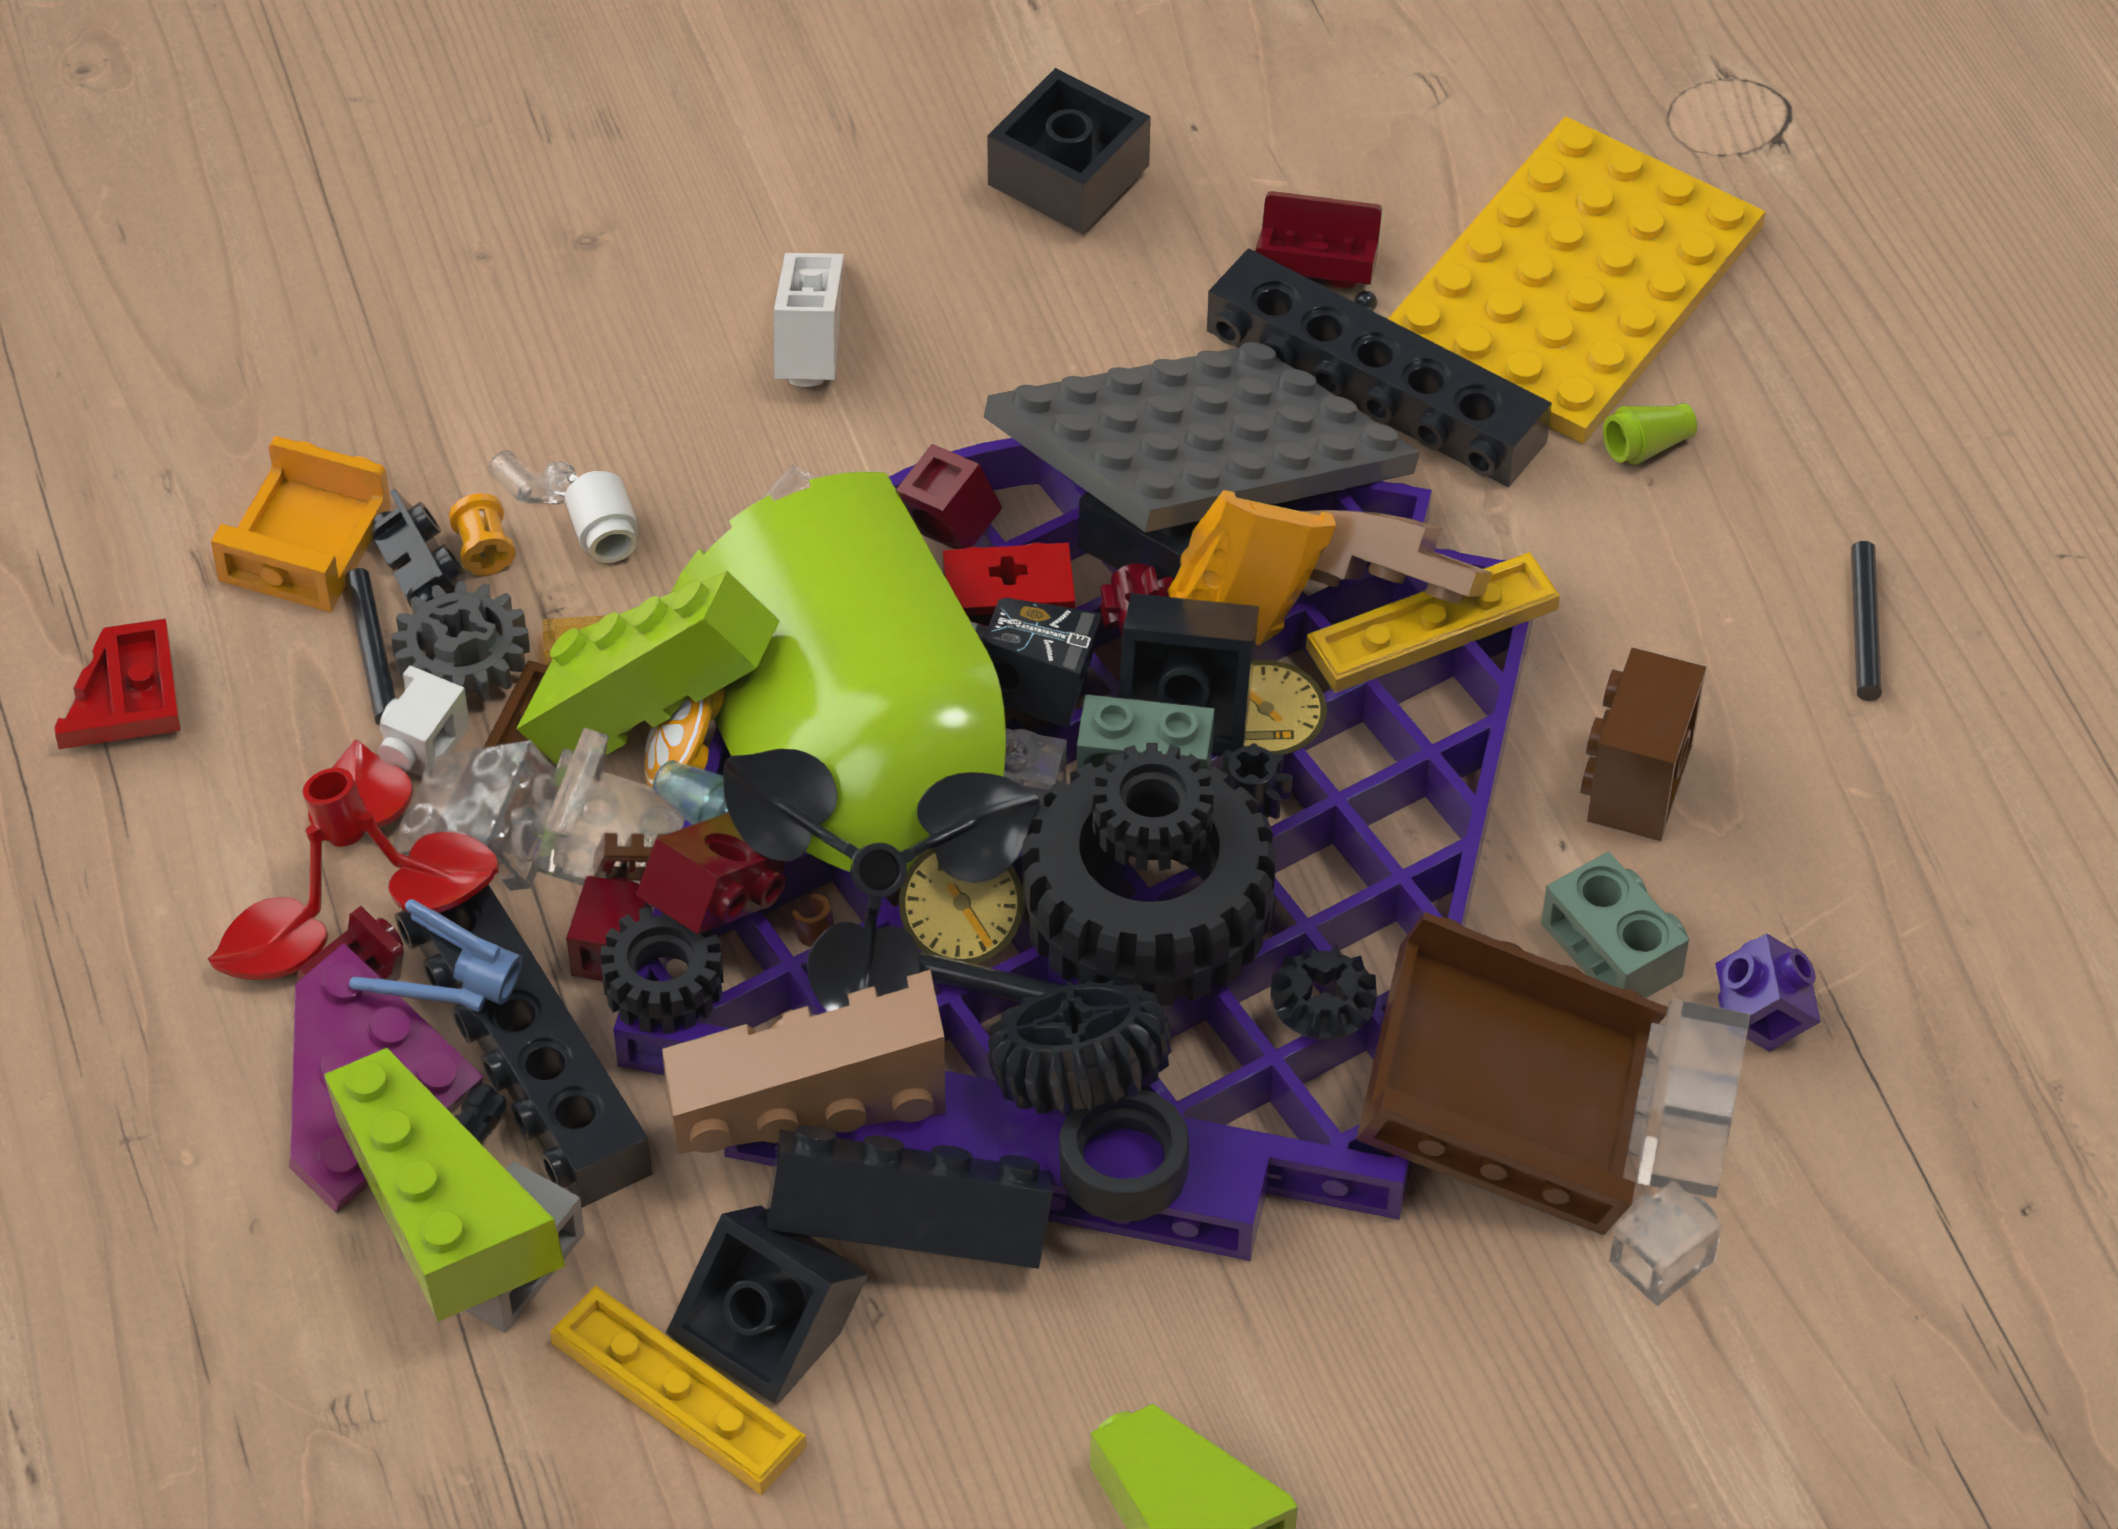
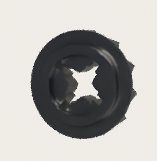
M1309 944L1301 955L1296 957L1285 955L1281 968L1276 974H1272L1271 1003L1278 1018L1288 1028L1298 1034L1324 1040L1342 1038L1358 1031L1372 1017L1377 1004L1376 975L1370 974L1365 969L1361 955L1353 958L1343 955L1337 944L1330 951H1315ZM1313 981L1323 986L1331 981H1337L1336 996L1334 997L1327 992H1323L1317 997L1312 996Z

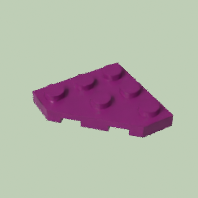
M345 943L295 983L289 1168L335 1213L341 1210L369 1184L338 1124L324 1074L388 1048L450 1113L463 1104L471 1090L482 1084L484 1077L400 996L377 994L350 988L349 981L353 977L381 978Z

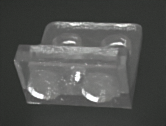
M584 728L575 751L563 750L553 780V785L560 787L555 801L547 799L542 801L534 823L532 836L542 839L538 872L583 886L586 875L593 876V855L604 833H618V846H625L631 833L644 834V847H651L657 834H669L682 829L691 799L666 791L658 792L653 787L603 772L609 735ZM616 861L614 866H619V862ZM636 862V867H645V862Z
M531 740L439 755L425 768L423 778L408 812L401 821L393 846L399 853L409 856L414 843L426 834L436 832L465 834L480 841L495 854L499 864V873L496 875L510 891L529 889L534 882L573 788Z

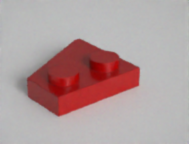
M166 618L104 627L92 649V661L87 667L82 669L73 687L75 700L66 718L58 717L54 725L58 749L181 731Z

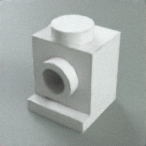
M409 665L403 673L405 692L399 699L391 700L382 714L380 732L383 734L384 741L378 748V755L383 762L397 765L405 772L409 771L432 780L470 727L465 688Z

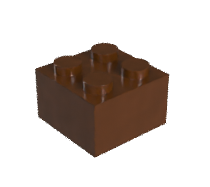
M1631 647L1624 671L1612 669L1603 699V706L1610 709H1606L1603 718H1595L1586 748V754L1591 756L1586 765L1580 793L1590 796L1587 822L1658 841L1662 840L1693 747L1706 666Z

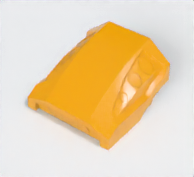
M1223 490L1193 530L1189 546L1184 550L1180 558L1181 567L1168 588L1169 597L1259 606L1256 645H1261L1283 630L1284 618L1305 588L1318 558L1330 544L1336 527L1334 515L1323 511L1320 515L1241 499L1235 496V492Z

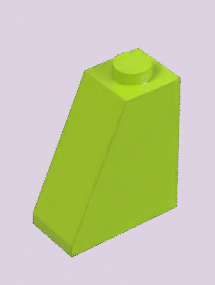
M1153 1403L1133 1413L1130 1411L1116 1413L1103 1421L1097 1430L1091 1432L1090 1469L1127 1529H1296L1298 1506L1290 1494Z

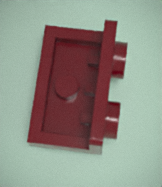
M1269 191L1265 197L1262 229L1255 252L1302 276L1325 279L1329 285L1335 287L1355 288L1360 284L1371 285L1378 255L1382 206L1372 203Z

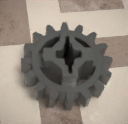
M458 581L454 593L446 594L439 585L432 587V600L426 602L414 596L410 600L412 614L398 613L396 617L398 632L391 634L397 672L400 677H403V673L410 665L464 687L466 700L468 693L476 692L483 701L490 700V686L496 684L508 690L512 686L510 671L522 672L526 665L524 654L530 652V642L524 612L522 609L512 610L511 596L507 593L498 596L494 600L491 599L489 584L483 583L475 593L467 592L464 581Z

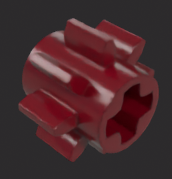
M1141 563L1129 564L1118 569L1111 577V584H1102L1100 586L1103 600L1100 603V609L1105 629L1119 626L1123 636V626L1131 593L1169 597L1168 588L1174 581L1173 577H1165L1158 580L1155 568Z

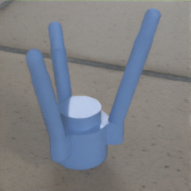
M410 899L405 903V908L411 913L412 920L462 949L455 965L454 979L463 982V988L456 989L363 977H353L349 981L350 988L354 990L456 1003L480 1012L486 999L499 1005L507 1001L518 980L523 959L521 955L477 937L436 911L427 908L416 900Z

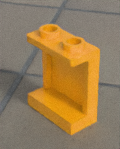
M274 436L268 446L271 469L238 527L221 523L211 540L218 581L332 613L346 588L345 575L350 570L357 568L373 539L371 536L373 519L378 514L389 511L391 507L386 468L365 457H352L319 448L310 442L294 441Z

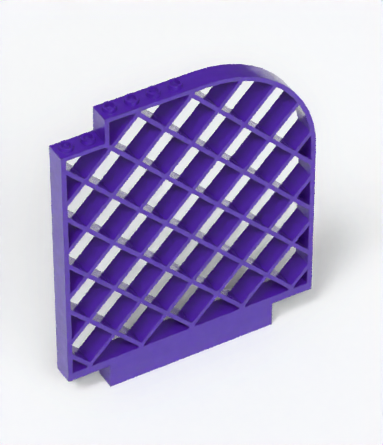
M1013 438L979 443L951 451L979 463L993 491L1022 485L1039 484L1063 513V515L1006 542L990 524L973 547L986 548L1019 546L1031 543L1051 544L1069 542L1071 561L1087 554V552L1078 548L1079 499L1086 492L1085 489ZM915 465L889 476L895 489L898 488ZM1378 481L1273 505L1301 512L1321 510L1375 512L1410 518L1429 524L1432 490L1413 487L1404 483ZM1435 548L1434 551L1482 569L1506 561L1459 553L1451 549ZM1367 561L1361 579H1342L1338 587L1328 586L1310 596H1307L1302 591L1292 609L1284 618L1283 630L1261 645H1256L1255 661H1278L1302 649L1318 668L1306 649L1307 634L1426 590L1428 582L1406 575L1403 584L1377 577L1367 572L1370 562ZM1103 562L1112 574L1118 570ZM1102 595L1075 609L1101 613L1100 603L1103 602ZM1102 616L1095 648L1122 636L1119 626L1105 629ZM1533 619L1343 691L1334 693L1331 688L1323 692L1326 700L1327 714L1321 731L1303 748L1283 755V773L1293 776L1292 795L1304 810L1270 826L1273 832L1272 846L1276 849L1275 873L1333 844L1368 888L1308 918L1275 877L1273 912L1269 929L1274 936L1263 941V947L1254 961L1246 965L1242 963L1241 974L1227 985L1221 987L1217 982L1212 983L1211 994L1190 1002L1187 995L1174 998V1005L1162 1007L1164 1017L1168 1018L1172 1037L1206 1020L1242 1066L1240 1069L1179 1101L1174 1098L1160 1078L1151 1085H1141V1089L1155 1092L1174 1105L1185 1121L1188 1130V1175L1181 1194L1164 1211L1144 1220L1115 1222L1093 1216L1073 1202L1061 1182L1059 1163V1135L1067 1115H1062L1060 1110H1052L1046 1114H1037L1034 1107L1027 1110L1017 1108L1014 1101L1003 1098L1001 1089L996 1085L995 1077L991 1073L987 1055L990 1052L988 1045L990 1036L981 1026V1023L1001 1014L1008 1008L1020 1004V1002L933 982L944 1033V1042L951 1041L976 1076L945 1071L946 1113L931 1115L917 1122H902L898 1120L865 1125L850 1132H835L836 1138L864 1141L865 1137L871 1135L888 1136L903 1142L904 1148L932 1151V1148L938 1145L956 1146L969 1151L972 1154V1158L999 1161L1000 1157L1005 1155L1027 1157L1037 1161L1040 1164L1041 1170L1050 1171L1053 1195L1048 1221L1251 1261L1267 1194L1400 1220L1412 1161L1394 1155L1393 1158L1388 1157L1392 1154L1356 1140L1359 1124L1341 1133L1303 1085L1365 1051L1374 1060L1390 990L1377 996V1004L1372 1017L1358 1031L1342 1038L1327 1040L1301 1036L1278 1049L1273 1047L1240 1005V1002L1271 987L1272 974H1276L1281 968L1285 955L1292 957L1301 955L1309 944L1315 951H1330L1336 944L1342 950L1394 922H1397L1408 935L1424 912L1442 917L1432 903L1452 892L1453 896L1448 918L1457 921L1465 927ZM1508 649L1502 673L1490 658ZM1093 653L1091 667L1081 692L1084 698L1085 695L1118 698L1119 682L1098 656ZM1454 677L1487 717L1432 744L1401 708L1399 703ZM1083 707L1075 710L1069 728L1049 723L1027 733L1015 717L1005 726L1006 755L1004 777L1016 781L1033 791L1039 797V806L1044 805V795L1061 780L1065 782L1057 769L1077 760V741ZM1363 722L1397 763L1339 791L1306 750ZM717 727L708 750L709 755L706 767L698 779L682 829L728 812L723 790L724 764L731 757V754ZM1212 752L1210 770L1213 766L1217 769H1223V753ZM1481 768L1476 794H1474L1461 778ZM1426 797L1461 840L1403 869L1368 826ZM1023 847L1012 864L1019 877L1021 886ZM806 851L799 858L787 861L783 872L786 876L785 887L772 906L712 929V935L717 934L718 937L735 930L764 972L724 991L719 1002L713 1000V1012L707 1018L696 1011L697 1025L687 1030L682 1020L674 1021L675 1033L663 1034L662 1023L655 1022L651 1033L640 1031L638 1017L628 1026L620 1020L619 1011L613 1028L617 1066L665 1075L663 1048L745 1024L754 1028L790 1009L795 1010L808 1006L814 1015L827 1012L817 1000L809 983L807 962L811 948L793 957L764 917V914L832 881L862 921L858 925L864 927L869 895L864 894L855 886L850 872L828 864ZM1117 861L1113 862L1094 875L1100 885L1108 891L1127 899L1144 902L1174 899L1191 892L1204 882L1196 872L1187 868L1149 888L1128 861L1125 865ZM882 897L877 929L888 926L904 929L900 917L899 904L893 907L886 897ZM654 908L652 917L662 916V911ZM1022 915L1018 930L1011 940L1020 954L992 967V969L1066 986L1068 981L1062 979L1049 967V956L1045 958L1037 953L1030 940V927L1024 923ZM662 957L647 961L637 969V974L651 981L671 980L672 977L666 970V966L669 961L675 958ZM1073 977L1069 982L1076 985L1078 984V979ZM1313 981V985L1320 994L1327 992L1334 997L1336 996L1337 981H1331L1324 986ZM1270 1102L1298 1139L1228 1126L1226 1124ZM1131 1129L1109 1130L1097 1135L1085 1145L1083 1150L1084 1160L1089 1166L1100 1174L1117 1179L1139 1178L1155 1171L1164 1160V1148L1159 1142L1146 1133ZM759 1141L727 1146L724 1148V1157L774 1166L777 1143Z

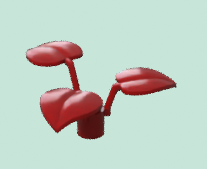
M355 739L332 768L317 772L303 786L302 794L309 809L308 819L311 824L305 830L310 842L309 901L304 907L300 901L291 897L266 898L254 903L238 915L229 925L217 950L207 959L215 970L226 975L245 980H268L298 971L300 966L323 949L328 940V932L325 925L314 919V917L320 913L322 906V842L325 840L334 846L345 847L358 842L367 832L390 863L400 868L391 877L388 889L392 900L399 908L407 911L405 903L410 899L416 900L437 913L460 905L486 887L493 880L494 875L499 873L497 858L480 841L456 832L426 834L414 843L409 856L399 853L379 828L395 821L410 805L414 793L412 782L407 773L399 766L383 762L378 755L362 742Z

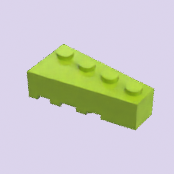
M726 571L701 582L693 580L682 589L663 597L652 596L640 606L620 614L617 612L609 613L599 622L582 629L571 628L563 633L552 646L550 656L553 659L516 729L563 772L571 776L585 768L588 760L585 757L588 752L599 747L606 754H609L625 745L628 738L625 733L638 723L645 720L654 728L670 719L672 714L685 702L688 696L697 703L755 670L780 620L735 577Z
M388 1048L324 1074L338 1124L437 1322L566 1267L554 1218Z

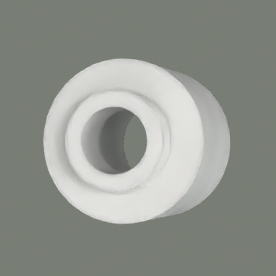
M591 471L581 475L568 487L565 493V503L581 548L590 554L595 561L600 563H614L625 559L637 546L639 525L623 480L618 475L606 471Z

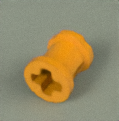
M488 493L471 494L459 499L451 507L448 516L451 528L456 534L460 535L463 544L460 551L463 568L469 570L474 575L481 576L500 572L504 567L510 565L516 556L514 542L504 534L501 524L504 518L501 501L496 496ZM479 511H483L485 516L480 518ZM484 551L485 558H481L479 553Z

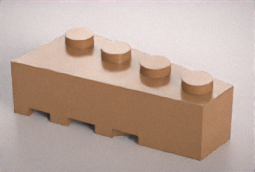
M931 970L907 976L909 988L878 997L875 986L848 994L849 1006L822 1014H812L808 1006L782 1013L783 1017L776 1021L771 1029L756 1033L752 1027L745 1024L663 1048L665 1084L677 1154L693 1151L712 1153L720 1151L727 1146L759 1141L778 1143L780 1129L795 1131L798 1126L803 1125L820 1126L834 1132L843 1133L854 1131L865 1125L898 1120L902 1122H917L931 1115L946 1113L944 1033Z

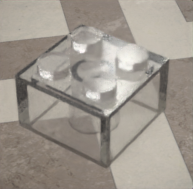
M1670 999L1665 1025L1651 1024L1627 1154L1641 1157L1636 1183L1716 1199L1734 1111L1750 1020L1749 1013Z

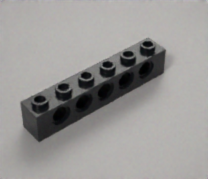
M1249 248L1208 291L1207 332L1217 336L1222 342L1238 348L1247 342L1260 343L1272 348L1276 352V357L1294 369L1311 374L1315 377L1318 385L1335 396L1352 401L1358 410L1367 414L1374 421L1393 427L1416 439L1426 448L1437 450L1468 466L1473 472L1481 476H1487L1509 488L1547 443L1552 402Z
M488 884L460 905L440 912L439 914L477 937L522 956V967L518 980L504 1004L499 1005L486 999L482 1010L477 1012L454 1003L455 1007L452 1008V1013L464 1040L468 1044L477 1040L485 1053L481 1056V1060L494 1089L497 1092L507 1089L514 1103L511 1104V1110L522 1135L526 1140L536 1137L545 1152L541 1153V1159L551 1182L562 1188L567 1187L571 1193L579 1196L581 1208L651 1176L649 1140L646 1133L490 885ZM402 909V911L396 913L395 921L408 948L414 949L419 946L426 957L423 965L430 984L433 986L462 989L463 982L454 979L455 965L462 949L412 920L410 912ZM515 1029H524L522 1031L511 1032ZM544 1077H555L549 1080H539ZM575 1125H586L580 1129H569V1127Z

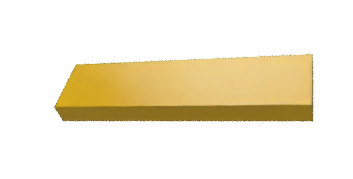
M1531 552L1485 568V570L1492 572L1484 596H1464L1461 604H1455L1433 597L1423 591L1307 634L1306 649L1334 693L1556 611L1559 609L1560 594Z
M596 1285L550 1331L551 1344L760 1495L807 1448L806 1435Z

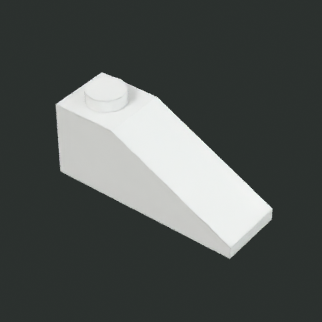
M785 253L774 306V379H788L790 384L802 387L817 386L822 384L824 380H835L839 348L844 254Z

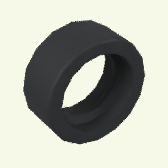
M1141 1089V1093L1136 1096L1125 1095L1118 1098L1115 1106L1105 1103L1095 1106L1091 1112L1086 1108L1073 1110L1066 1116L1059 1135L1061 1182L1073 1202L1093 1216L1115 1222L1144 1220L1164 1211L1181 1194L1188 1175L1189 1139L1187 1125L1174 1105L1157 1093ZM1131 1129L1146 1133L1159 1142L1164 1148V1160L1155 1171L1139 1178L1117 1179L1100 1174L1089 1166L1084 1160L1083 1150L1085 1145L1097 1135L1109 1130Z

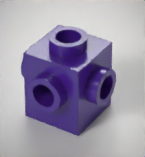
M1766 933L1757 939L1746 942L1739 950L1715 963L1721 990L1718 994V1001L1726 1016L1728 1029L1765 1050L1771 1051L1821 1022L1813 986L1816 980L1815 970L1808 957L1801 950L1793 949Z

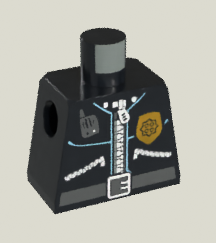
M1003 598L998 600L989 626L971 622L993 662L1001 688L1003 705L1069 728L1091 667L1102 614L1081 609Z

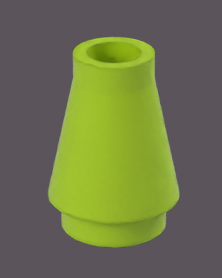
M1686 403L1674 406H1621L1613 415L1608 416L1603 424V439L1609 455L1616 462H1627L1631 465H1638L1683 440L1691 439L1697 432L1695 413Z

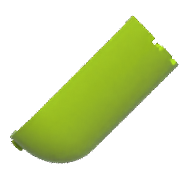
M862 471L817 477L808 480L810 488L794 492L773 501L771 495H768L730 519L729 522L732 528L718 539L707 552L699 549L681 572L670 593L682 589L693 580L701 582L728 571L780 620L758 667L724 687V702L714 721L731 756L754 754L774 749H796L815 756L829 769L837 789V802L834 812L820 825L858 849L870 843H886L899 851H903L930 836L918 820L917 806L923 794L935 782L947 776L967 772L988 773L1004 777L1006 730L1001 688L996 670L987 650L900 496L897 494L887 473ZM812 834L806 852L828 864L850 872L852 860ZM918 857L906 863L907 871Z

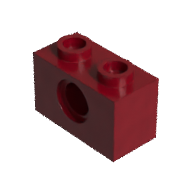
M729 812L657 837L636 895L696 934H700L772 906L785 887L786 876L783 872L787 861L773 860L754 851L737 832Z

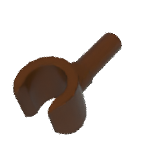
M810 894L808 896L814 918H805L797 911H792L797 937L803 945L812 947L815 940L827 928L835 924L830 902L825 896L820 894Z

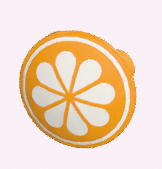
M724 688L697 703L688 696L685 702L672 714L670 719L654 728L650 726L645 747L644 774L646 782L652 790L663 792L675 786L682 778L694 782L701 776L709 755L708 747L703 745L709 722L715 719L723 705L725 697Z

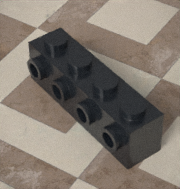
M813 1125L798 1126L795 1131L780 1129L767 1203V1230L1039 1269L1053 1188L1050 1171L1041 1170L1040 1164L1037 1161L1017 1155H1005L1000 1157L999 1161L972 1158V1154L969 1151L949 1145L934 1146L932 1151L904 1148L905 1145L900 1140L881 1135L867 1136L864 1138V1141L836 1138L837 1135L832 1130Z

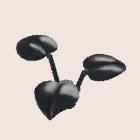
M774 749L754 754L736 755L726 760L723 771V790L727 810L737 832L754 851L773 860L792 861L799 858L806 851L813 834L852 860L850 865L852 881L861 892L869 895L864 927L852 922L834 924L815 940L809 952L807 962L809 983L817 1000L827 1012L849 1006L848 994L875 986L878 997L909 988L907 976L920 973L919 951L912 935L905 929L895 926L877 929L882 897L895 893L902 886L907 873L906 863L935 848L939 866L944 872L955 879L976 883L996 878L1013 864L1021 852L1023 840L1027 836L1031 821L1040 804L1039 797L1033 791L1009 778L988 773H958L935 782L926 790L918 802L917 817L923 829L930 835L929 837L903 851H899L886 843H870L858 849L820 825L834 812L837 802V789L831 772L815 756L796 749Z

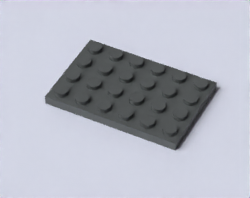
M1247 342L1239 348L1218 352L1201 351L1197 356L1176 360L1158 359L1153 364L1134 368H1111L1107 373L1092 376H1068L1060 382L1039 386L1021 385L1013 391L988 395L983 416L1144 532L1200 521L1223 490L1235 492L1237 498L1273 505L1414 474L1420 454L1418 450L1398 438V433L1394 429L1386 425L1377 424L1357 411V406L1352 401L1333 395L1318 385L1314 376L1305 371L1294 369L1276 357V352L1272 348L1255 342Z

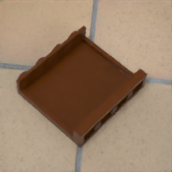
M1424 912L1399 947L1356 1140L1605 1235L1632 1205L1636 1182L1623 1178L1649 1035L1665 1018L1668 1007L1646 999L1636 991L1621 989L1585 975L1575 967L1560 965L1524 951L1514 943L1499 941L1463 927L1453 919L1438 917Z

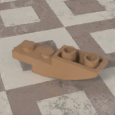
M1341 510L1303 511L1315 515H1320L1322 511L1332 513L1336 523L1330 544L1318 558L1309 577L1313 581L1338 587L1340 579H1361L1366 563L1369 561L1368 573L1401 584L1404 583L1406 575L1428 582L1425 593L1451 603L1461 604L1464 596L1476 597L1485 595L1492 572L1434 552L1442 530L1441 527L1410 518L1375 512Z

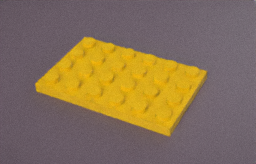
M1564 116L1388 319L1552 402L1549 427L1584 445L1761 231L1766 211Z

